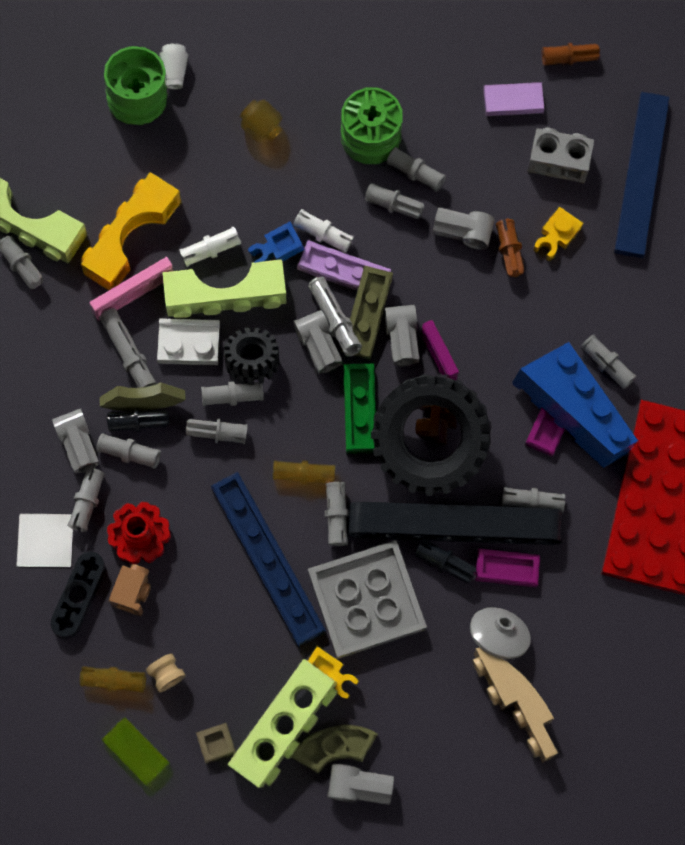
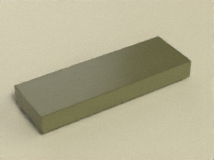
M364 265L350 317L353 324V332L362 345L361 351L354 355L355 357L371 360L393 278L392 272Z

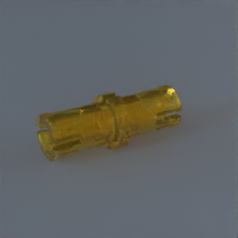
M274 460L273 480L300 481V484L304 485L307 482H334L335 465L308 464L307 460H302V463Z
M83 666L80 672V686L107 689L108 692L127 690L144 693L146 672L124 671L112 666L110 669Z

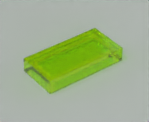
M125 717L101 739L146 786L170 764Z

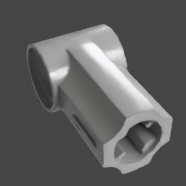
M438 207L432 234L461 240L464 245L470 248L484 250L489 246L495 220L491 215L484 212L475 211L465 214Z
M415 305L384 308L387 335L390 334L393 365L403 367L419 363Z
M322 310L293 321L297 336L301 344L307 347L319 374L333 371L342 364V359L331 338L328 321Z
M81 408L52 419L59 440L65 446L75 474L85 473L86 468L94 469L100 464L89 438L90 431Z
M332 765L328 798L345 802L360 800L390 805L394 776L362 772L361 769L352 766Z

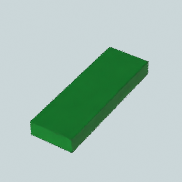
M344 364L346 454H372L374 442L371 439V431L373 430V419L375 416L374 364Z

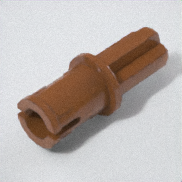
M568 43L566 46L542 47L543 66L567 63L569 66H572L573 62L593 61L600 58V48L597 44L572 46V43Z
M505 219L508 229L505 231L503 220H500L496 223L501 244L499 252L503 254L507 275L515 278L520 277V275L524 274L525 270L520 252L522 244L517 239L515 222L513 219Z

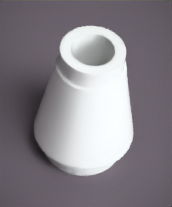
M164 45L160 58L166 70V86L168 89L183 88L188 53L183 45Z

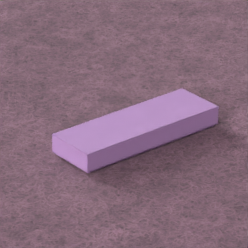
M309 240L297 266L299 271L316 277H324L330 282L358 291L364 265L391 272V269Z

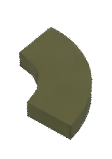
M161 382L153 386L139 388L117 386L100 397V407L118 411H135V408H139V411L157 410L185 401V390Z
M355 725L330 727L318 731L305 739L291 758L317 774L327 764L337 759H353L363 762L378 733Z

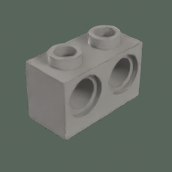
M537 128L527 172L585 183L589 171L594 139L587 138L585 135L578 133L572 135L559 133L553 128ZM548 147L553 152L545 153L540 148ZM577 153L582 158L574 159L569 154Z

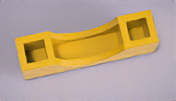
M151 172L145 180L140 179L134 187L133 196L128 202L124 201L119 206L116 218L111 225L107 224L103 227L99 234L98 242L93 248L89 247L83 254L81 266L84 275L107 290H111L121 284L130 271L128 259L123 253V245L127 236L135 228L144 224L158 223L165 225L181 203L180 191Z

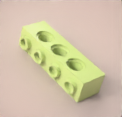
M303 659L228 765L258 788L263 787L265 783L270 786L281 772L277 766L282 759L286 757L289 760L300 744L296 740L303 730L308 733L319 719L315 713L323 704L327 707L338 691L334 689L337 682ZM302 690H309L313 696V701L307 708L299 707L296 702V697ZM283 716L291 717L294 722L293 730L286 735L280 733L277 726L279 719ZM265 742L271 743L275 749V754L269 761H264L259 756V748Z

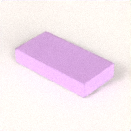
M542 82L484 85L486 116L544 112Z

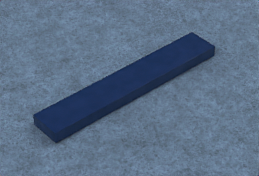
M642 91L640 93L614 248L615 254L642 259L644 257L669 96Z
M236 472L211 485L214 495L297 646L301 647L325 634L326 630L239 473Z

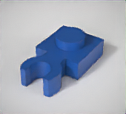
M291 222L265 234L267 243L253 244L248 248L252 256L263 253L262 257L254 262L271 261L274 257L276 260H282L283 262L305 250Z

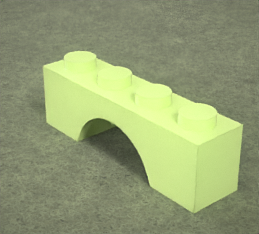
M0 178V231L6 234L10 231L19 236L18 239L31 248L35 245L43 249L44 254L54 261L61 259L69 264L87 236L84 224L60 210L41 219H30L19 215L11 207L13 194L9 183Z
M282 260L252 263L250 271L243 281L233 287L222 289L204 284L198 279L193 269L162 272L167 314L178 319L188 318L191 314L196 313L216 315L223 310L233 309L235 312H245L250 310L251 307L263 306L266 309H274L280 307L281 304H286Z

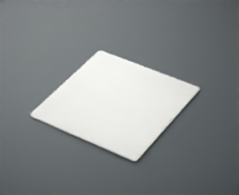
M20 514L17 566L71 567L73 529L67 525L72 514Z

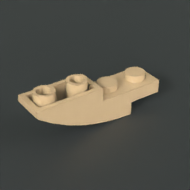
M480 647L477 648L474 653L475 659L472 660V663L480 677L485 676L490 686L486 690L494 705L499 704L502 711L514 705L516 710L512 711L513 717L520 729L525 727L530 737L527 740V744L535 758L539 756L542 762L553 758L557 751L544 726L551 723L554 717L546 703L528 680L510 663L486 653Z

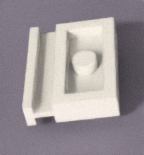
M159 319L158 364L218 365L219 320Z

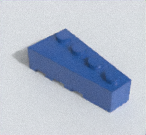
M569 342L520 368L512 381V384L518 390H524L532 398L531 401L539 409L542 407L555 419L553 422L562 429L565 428L574 436L575 442L603 468L627 455L638 442L635 435Z

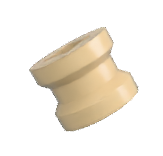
M173 654L161 657L146 669L148 675L156 680V688L159 692L173 687L186 676L183 670L178 669L175 665L176 659Z

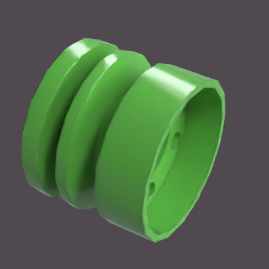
M136 46L120 49L111 55L105 64L104 70L106 99L110 112L118 120L126 124L142 125L154 121L162 114L167 103L166 70L162 59L155 52L145 47Z
M363 88L355 91L346 99L341 110V144L345 152L353 160L363 164H379L387 161L391 151L395 147H399L403 114L398 99L390 92L380 88Z

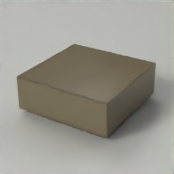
M227 723L196 733L206 764L235 755L236 751Z

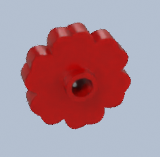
M145 501L140 502L137 507L127 503L121 509L114 512L115 523L107 527L108 543L111 548L117 549V555L120 560L135 565L141 559L147 563H152L156 558L164 554L163 544L171 539L170 524L166 518L161 517L157 506L150 505ZM138 530H142V531H143V532H142L141 534H139V535H134L135 532L138 531Z

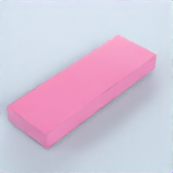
M167 257L163 258L90 301L89 303L96 319L99 321V317L106 310L112 308L119 310L163 284L162 272L173 271V266Z

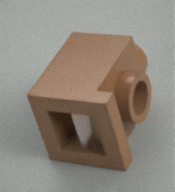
M132 564L131 568L122 565L109 598L111 606L141 617L143 609L140 601H146L151 588L147 578L149 570Z

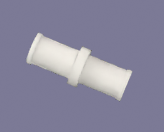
M303 209L300 210L293 223V226L315 236L316 241L320 243L324 241L343 253L347 252L354 239L352 235L350 236L331 226L332 222L328 220L322 221Z
M231 227V229L209 237V235L204 236V240L179 249L186 267L210 256L212 259L218 257L217 253L240 245L241 241L236 236L238 234L235 227Z

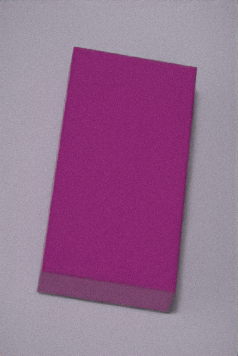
M433 320L423 323L421 337L440 374L457 380L459 370Z
M541 408L525 445L553 457L565 428L562 429L553 422L555 419Z
M478 548L475 581L537 588L540 555Z

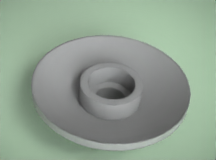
M495 607L479 610L470 622V633L475 643L483 651L494 657L515 659L522 656L530 646L531 636L527 626L518 616L510 611Z

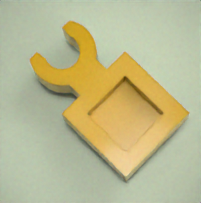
M559 207L542 228L541 233L546 237H541L536 241L533 251L537 252L542 246H546L550 249L546 260H552L555 257L557 245L566 249L581 230L583 222Z
M318 646L308 659V662L337 682L335 689L338 691L339 696L349 698L350 695L343 691L342 684L350 680L357 685L359 680L351 674L342 675L339 673L344 666L343 663Z

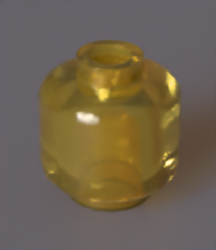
M254 99L239 115L242 119L240 122L241 129L257 143H261L266 139L272 142L282 131V128L279 126L282 121V114L265 99L258 102Z

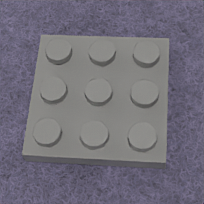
M396 540L308 569V574L337 659L427 629Z

